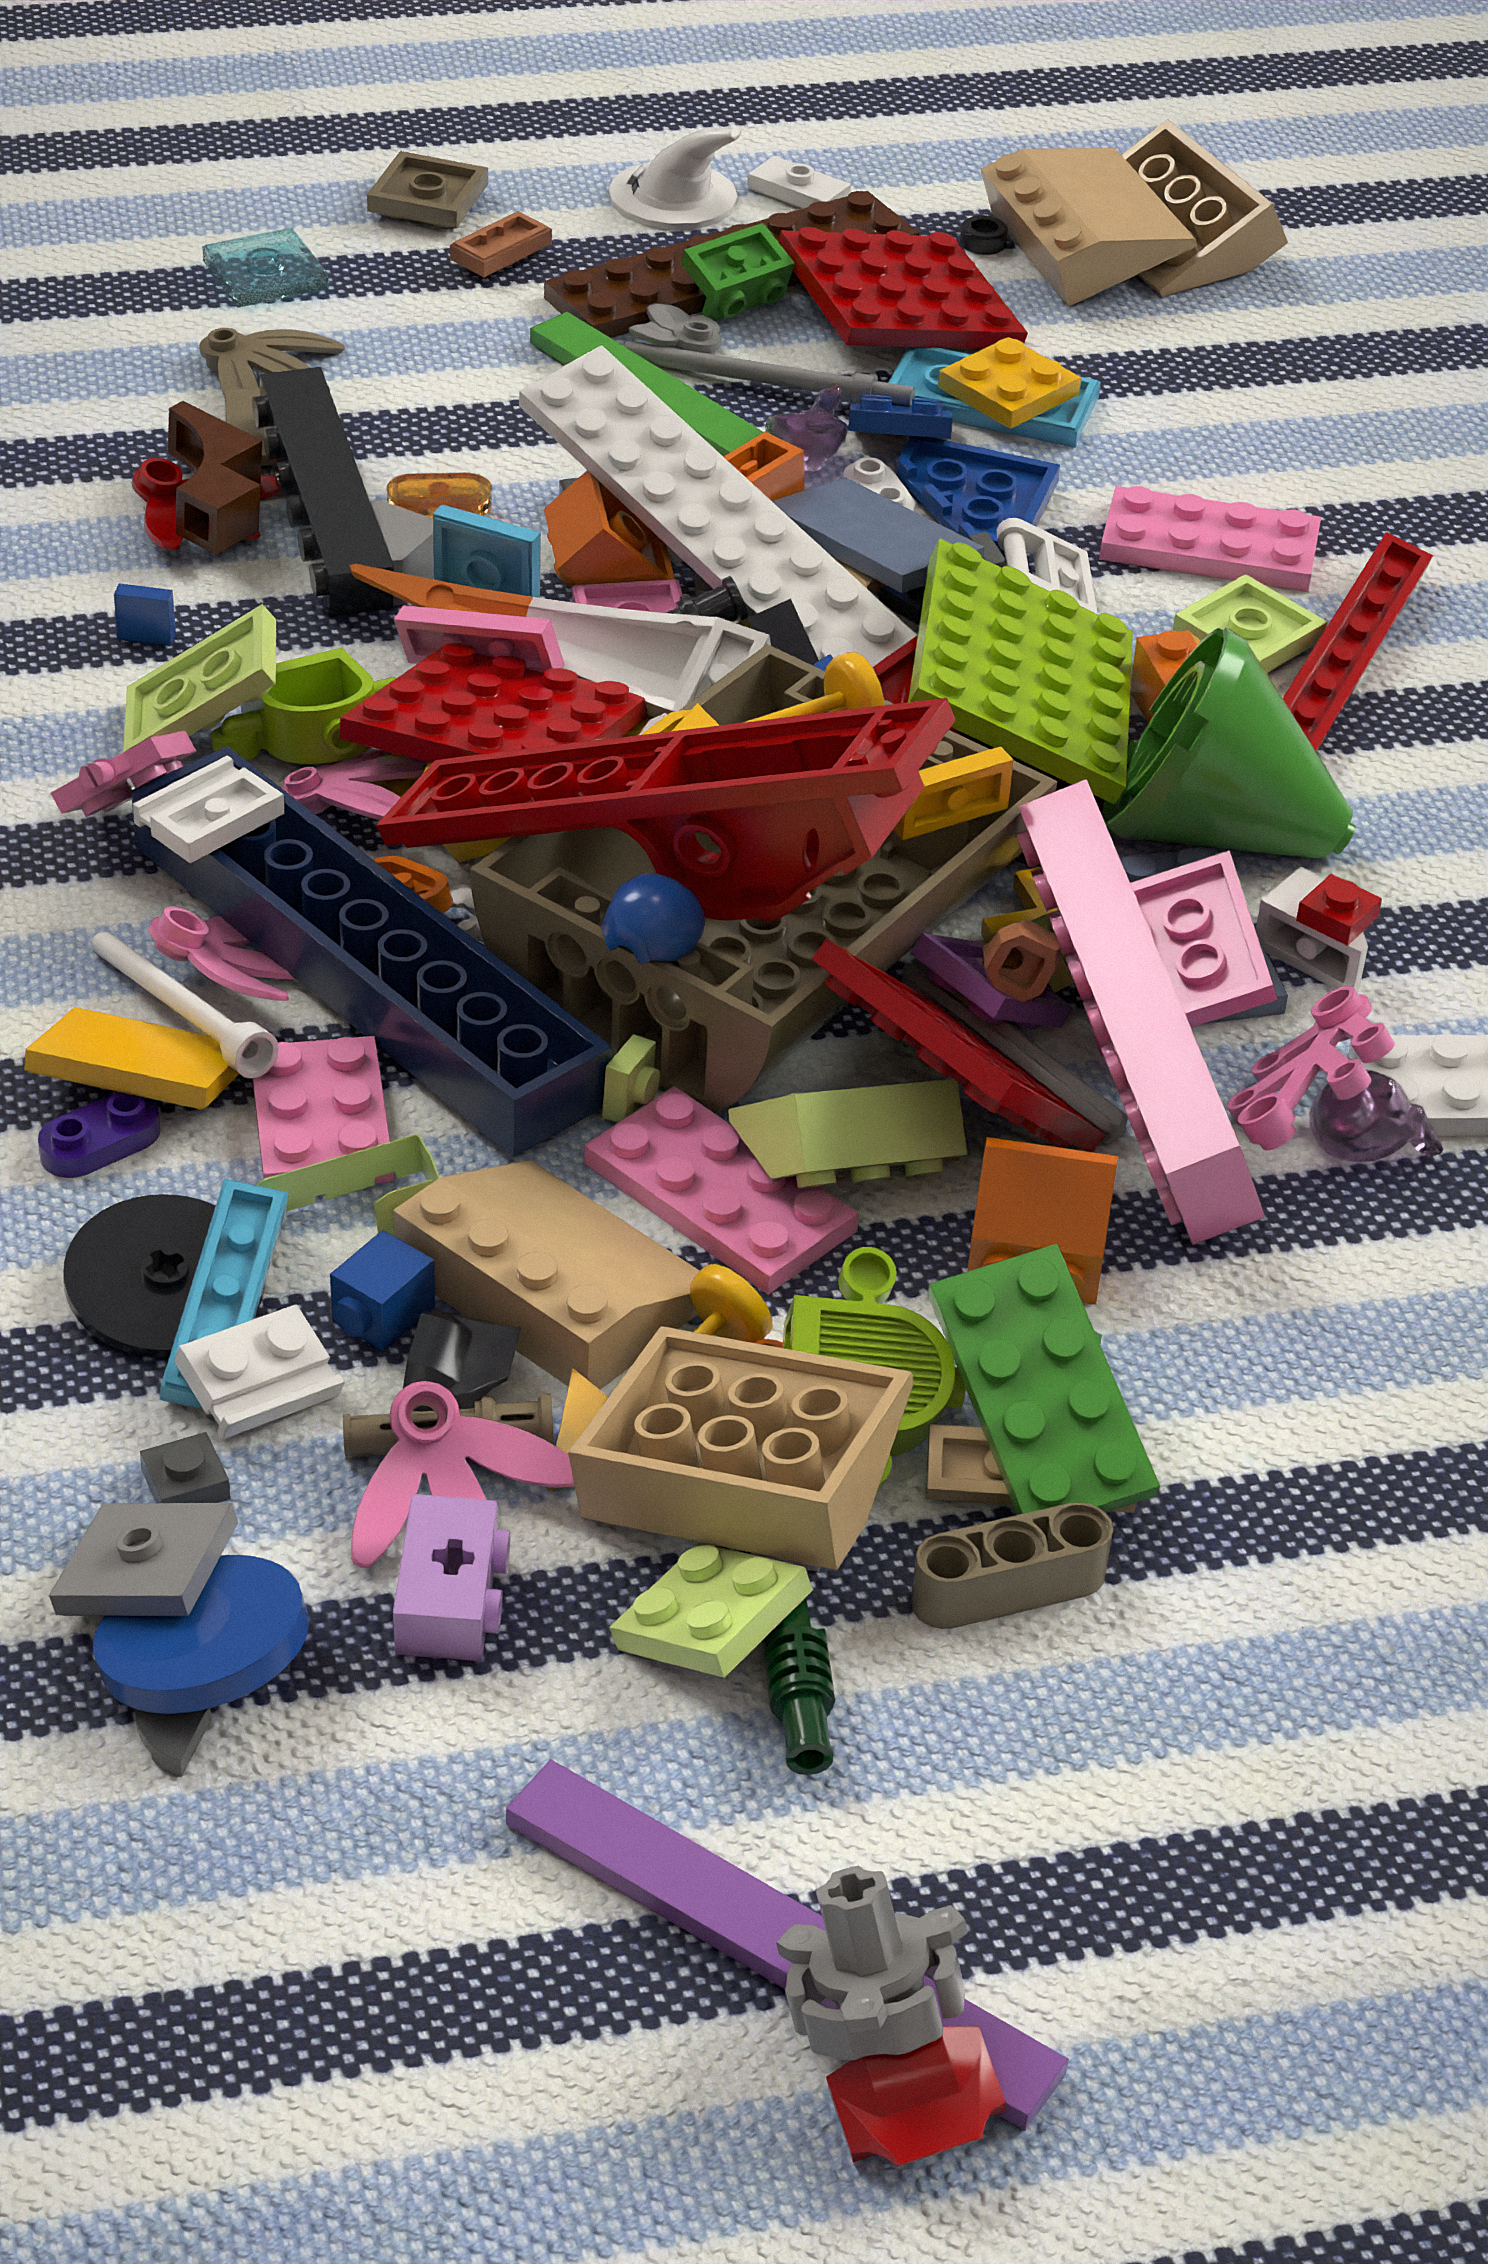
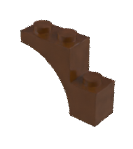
M185 401L170 407L168 454L180 460L194 473L189 480L176 488V534L217 555L259 531L262 440Z

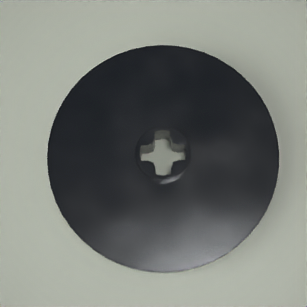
M169 1194L146 1195L116 1203L88 1220L72 1239L66 1252L63 1269L64 1292L71 1311L84 1328L99 1340L121 1351L144 1357L169 1358L216 1205L188 1196ZM156 1271L162 1272V1274L153 1276V1273ZM177 1274L176 1278H173V1279H170V1280H169V1278L167 1277V1276H173V1275ZM264 1284V1288H263V1291H262V1294H261V1298H260V1301H259V1305H258L257 1311H258V1309H259V1307H260V1304H261V1302H262V1299H263L264 1290H265V1284Z

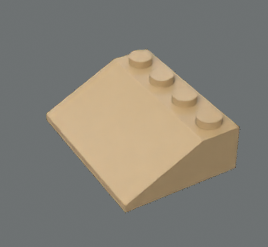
M1169 119L1165 120L1121 154L1196 239L1197 247L1137 274L1139 278L1160 296H1168L1251 272L1288 243L1273 203Z
M1116 148L1021 149L1015 153L1003 155L996 162L980 169L993 216L1002 220L1007 225L1008 234L1068 307L1197 247L1196 239Z
M532 1160L440 1177L393 1210L394 1236L434 1259L435 1295L465 1316L495 1322L497 1325L522 1327L516 1351L568 1387L572 1368H574L601 1390L632 1366L660 1326L679 1329L697 1315L690 1299L689 1288L690 1283L700 1270Z
M660 1326L568 1451L581 1518L838 1570L866 1525L914 1383L913 1374L911 1371Z

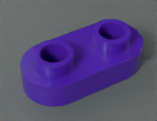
M115 1092L51 1120L42 1127L38 1134L40 1162L43 1168L58 1177L76 1178L90 1174L148 1148L155 1143L160 1135L158 1105L154 1099Z

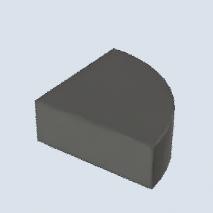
M210 1708L176 1714L151 1713L135 1709L138 1734L145 1747L152 1754L153 1761L164 1770L182 1777L211 1722Z

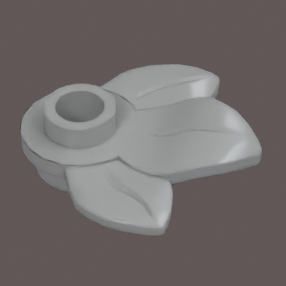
M668 304L649 305L647 307V314L651 322L633 325L629 328L630 334L656 345L676 346L677 349L714 355L715 351L721 347L722 342L721 328L713 319L703 315L689 316L680 308Z

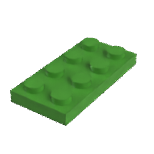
M1058 1244L929 1284L928 1297L951 1349L954 1361L1017 1515L1078 1502L1095 1505L1106 1513L1157 1496L1160 1484Z

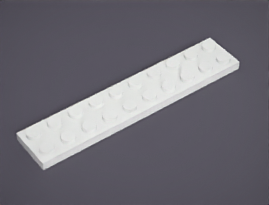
M602 345L519 391V406L713 589L722 585V579L731 576L741 593L749 617L791 598L819 660L829 654L834 658L846 652H857L865 657L872 667L917 636L916 633Z

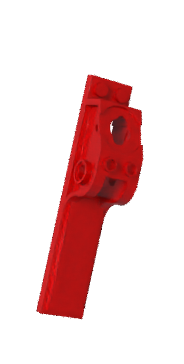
M941 698L435 760L376 824V827L386 846L404 844L406 848L614 827L632 837L644 849L657 874L671 877L693 892L703 907L705 917L723 921L759 918L760 921L764 922L774 921L809 900L812 896L808 892L841 870L847 875L874 856L925 787L918 770L926 759L936 751L938 743L956 719L948 699ZM695 832L707 834L720 847L721 853H712L705 850L697 841Z

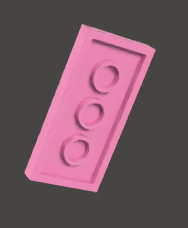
M1115 486L1101 542L1099 560L1227 580H1236L1246 574L1266 586L1308 592L1321 517L1307 515L1299 510L1279 511L1259 508L1247 502L1226 503L1207 500L1194 494L1174 495L1154 492L1142 486H1132L1129 488Z
M675 1086L584 1145L585 1165L767 1295L827 1254L858 1230L859 1213L821 1186L798 1188L796 1176L771 1179L732 1125Z

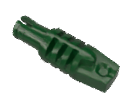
M805 1598L776 1626V1630H772L762 1640L771 1712L783 1723L787 1767L797 1774L813 1775L825 1771L833 1763L834 1755L830 1745L827 1717L830 1715L835 1704V1694L825 1628L815 1629L811 1627L807 1599Z

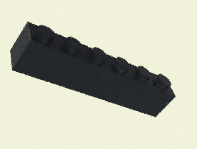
M313 367L260 374V396L252 398L254 420L257 428L265 427L263 430L264 448L268 461L276 460L274 471L279 494H288L286 496L287 516L291 528L299 527L297 538L301 559L303 562L311 561L309 575L314 596H323L329 617L393 608V595L355 578L349 567L352 564H361L394 571V566L322 368Z

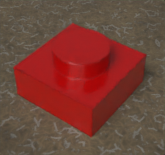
M1329 874L1299 902L1296 921L1348 946L1379 917L1382 898L1358 887L1351 881Z

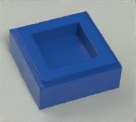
M119 583L114 593L117 640L172 646L176 636L173 590Z

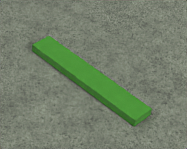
M565 312L530 328V343L564 365L602 345L723 457L763 433V431L569 312Z

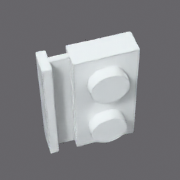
M227 755L133 803L134 823L139 827L144 825L150 827L151 836L189 863H192L283 815L284 794L245 767L240 770L233 767V759Z
M297 1304L180 1345L174 1358L176 1366L206 1415L212 1413L219 1425L217 1432L222 1440L339 1396L345 1383L341 1373L335 1375L329 1366V1354Z

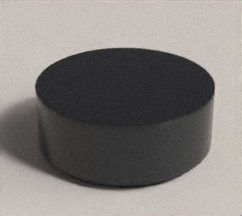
M987 215L970 217L961 225L960 244L964 249L975 254L991 255L999 253L1007 246L1008 227L1002 220Z

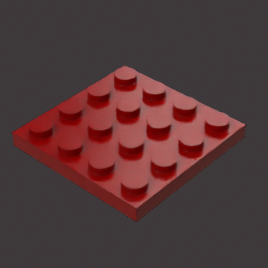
M804 227L800 231L781 230L778 242L794 261V273L848 346L984 349L1007 337L1019 340L1025 344L1028 334L1026 329L1000 298L994 287L979 271L975 263L961 248L957 240L949 234L933 232L930 236H917L896 230L889 231L887 234H867L857 229H846L843 233L823 232L812 227Z
M449 643L443 645L440 649L341 716L339 739L433 763L435 760L620 738L647 717V707L644 697L629 692V687L620 682L602 681L596 683L577 678L575 672L563 668H552L543 673L526 669L525 660L519 657H491L475 653V649L470 645Z
M827 938L813 956L812 960L830 973V976L824 983L828 988L852 1005L856 1006L857 1004L872 1015L870 1020L897 1040L902 1041L903 1039L918 1050L916 1055L942 1075L946 1077L951 1076L965 1086L963 1092L994 1114L996 1112L1014 1125L1018 1127L1021 1125L1041 1140L1045 1138L1059 1148L1068 1149L1073 1144L1086 1152H1094L1106 1134L924 995Z

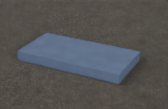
M846 477L772 501L833 558L900 593L926 585L930 554L939 538L952 544L956 542L967 544L978 551L984 559V546Z

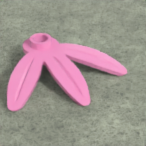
M370 748L366 752L349 759L323 763L317 769L315 767L298 769L285 778V784L281 788L314 814H318L333 805L369 818L381 820L401 797L381 786L367 782L420 777L428 762L411 757L375 759L391 752Z
M166 907L161 917H156L151 921L148 927L149 934L155 940L154 945L156 949L163 955L177 961L189 959L192 965L205 976L236 992L270 1000H289L286 991L263 983L249 975L272 979L295 978L265 953L237 948L252 943L221 916L203 921L200 917L185 909Z
M419 1381L409 1384L396 1395L391 1405L390 1425L399 1441L382 1460L362 1495L352 1529L351 1560L358 1567L369 1568L384 1555L399 1535L408 1518L411 1494H417L422 1475L427 1477L432 1496L486 1500L477 1478L465 1460L466 1458L494 1473L526 1484L546 1487H574L569 1455L548 1441L527 1431L491 1420L460 1416V1409L456 1398L447 1388L438 1383ZM422 1405L431 1407L437 1415V1424L430 1429L418 1428L411 1418L413 1409Z

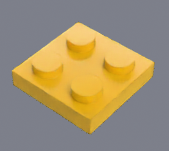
M1007 337L939 370L938 388L1012 429L1078 396L1080 393L1081 377L1062 367L1059 362L1048 359L1031 350L1021 341Z

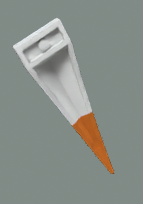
M361 564L349 565L355 578L417 607L551 619L564 660L563 669L575 672L577 678L596 683L616 681L627 685L629 692L645 698L647 714L654 718L664 713L668 715L679 711L766 644L771 646L768 634L718 617L629 610L543 599L448 583Z

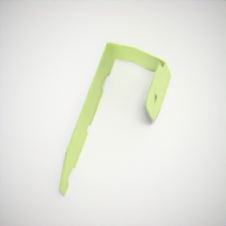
M414 1134L263 1179L257 1186L289 1192L286 1212L315 1204V1197L325 1194L326 1200L375 1186V1177L395 1172L398 1179L422 1172L427 1181L388 1192L374 1203L378 1233L384 1230L394 1236L393 1210L440 1177L433 1158L418 1134Z

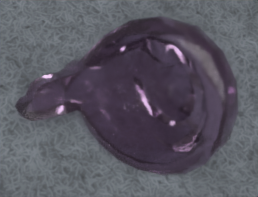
M834 384L828 389H822L809 411L773 415L768 417L766 421V432L804 450V474L816 473L827 459L838 452L840 446L846 441L848 425L833 416L841 399V388L838 384Z
M1366 1069L1371 1077V1083L1364 1091L1346 1100L1338 1099L1327 1082L1324 1088L1315 1096L1310 1108L1309 1126L1318 1146L1328 1155L1340 1160L1353 1162L1376 1161L1395 1153L1404 1147L1408 1141L1426 1157L1437 1156L1444 1150L1436 1131L1428 1122L1423 1106L1412 1103L1401 1085L1392 1077L1375 1070Z

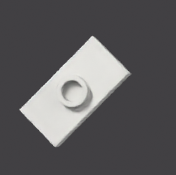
M772 156L748 173V189L800 209L807 208L815 202H828L846 197L851 193L850 183L817 172L809 165L795 164L776 156Z

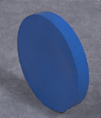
M221 1555L189 1616H103L95 1632L93 1652L106 1689L119 1702L134 1709L151 1713L176 1714L200 1711L243 1697L263 1686L285 1669L298 1654L305 1642L309 1628V1615L298 1581L282 1565L255 1556Z

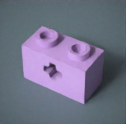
M411 1494L393 1608L395 1655L482 1661L486 1633L498 1634L501 1622L502 1590L492 1589L494 1573H507L510 1553V1530H498L497 1501Z

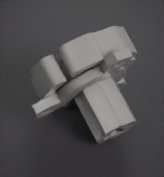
M854 1866L833 1872L827 1883L816 1889L826 1931L814 1925L794 1924L776 1942L779 1956L793 1963L788 1970L785 1992L795 2031L799 2035H808L810 2047L814 2053L840 2060H856L875 2054H905L939 2039L944 2032L934 1988L929 1985L925 1986L922 1976L926 1971L934 1979L943 2019L954 2018L963 2013L965 1987L953 1943L968 1933L965 1919L951 1905L931 1910L920 1918L902 1913H894L887 1880L882 1871L864 1870L860 1866ZM825 1998H828L831 2001L838 2002L839 2009L826 2008L820 2003Z

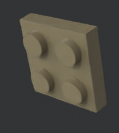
M400 151L368 192L367 212L383 214L392 220L409 219L429 223L432 227L438 229H457L487 187L488 167Z

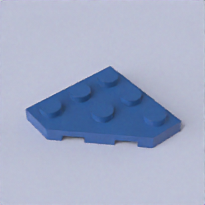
M910 436L898 458L896 475L942 526L968 539L969 535L987 531L1005 558V552L998 545V525L1008 518H1018L1037 527L1058 484L1060 464L934 437Z

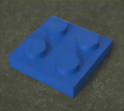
M862 394L861 403L851 402L848 431L951 439L952 410H944L942 400L913 398L912 407L892 406L891 396Z

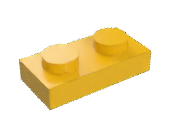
M999 746L919 770L925 787L893 830L902 840H906L1007 809L1013 768L1012 757Z

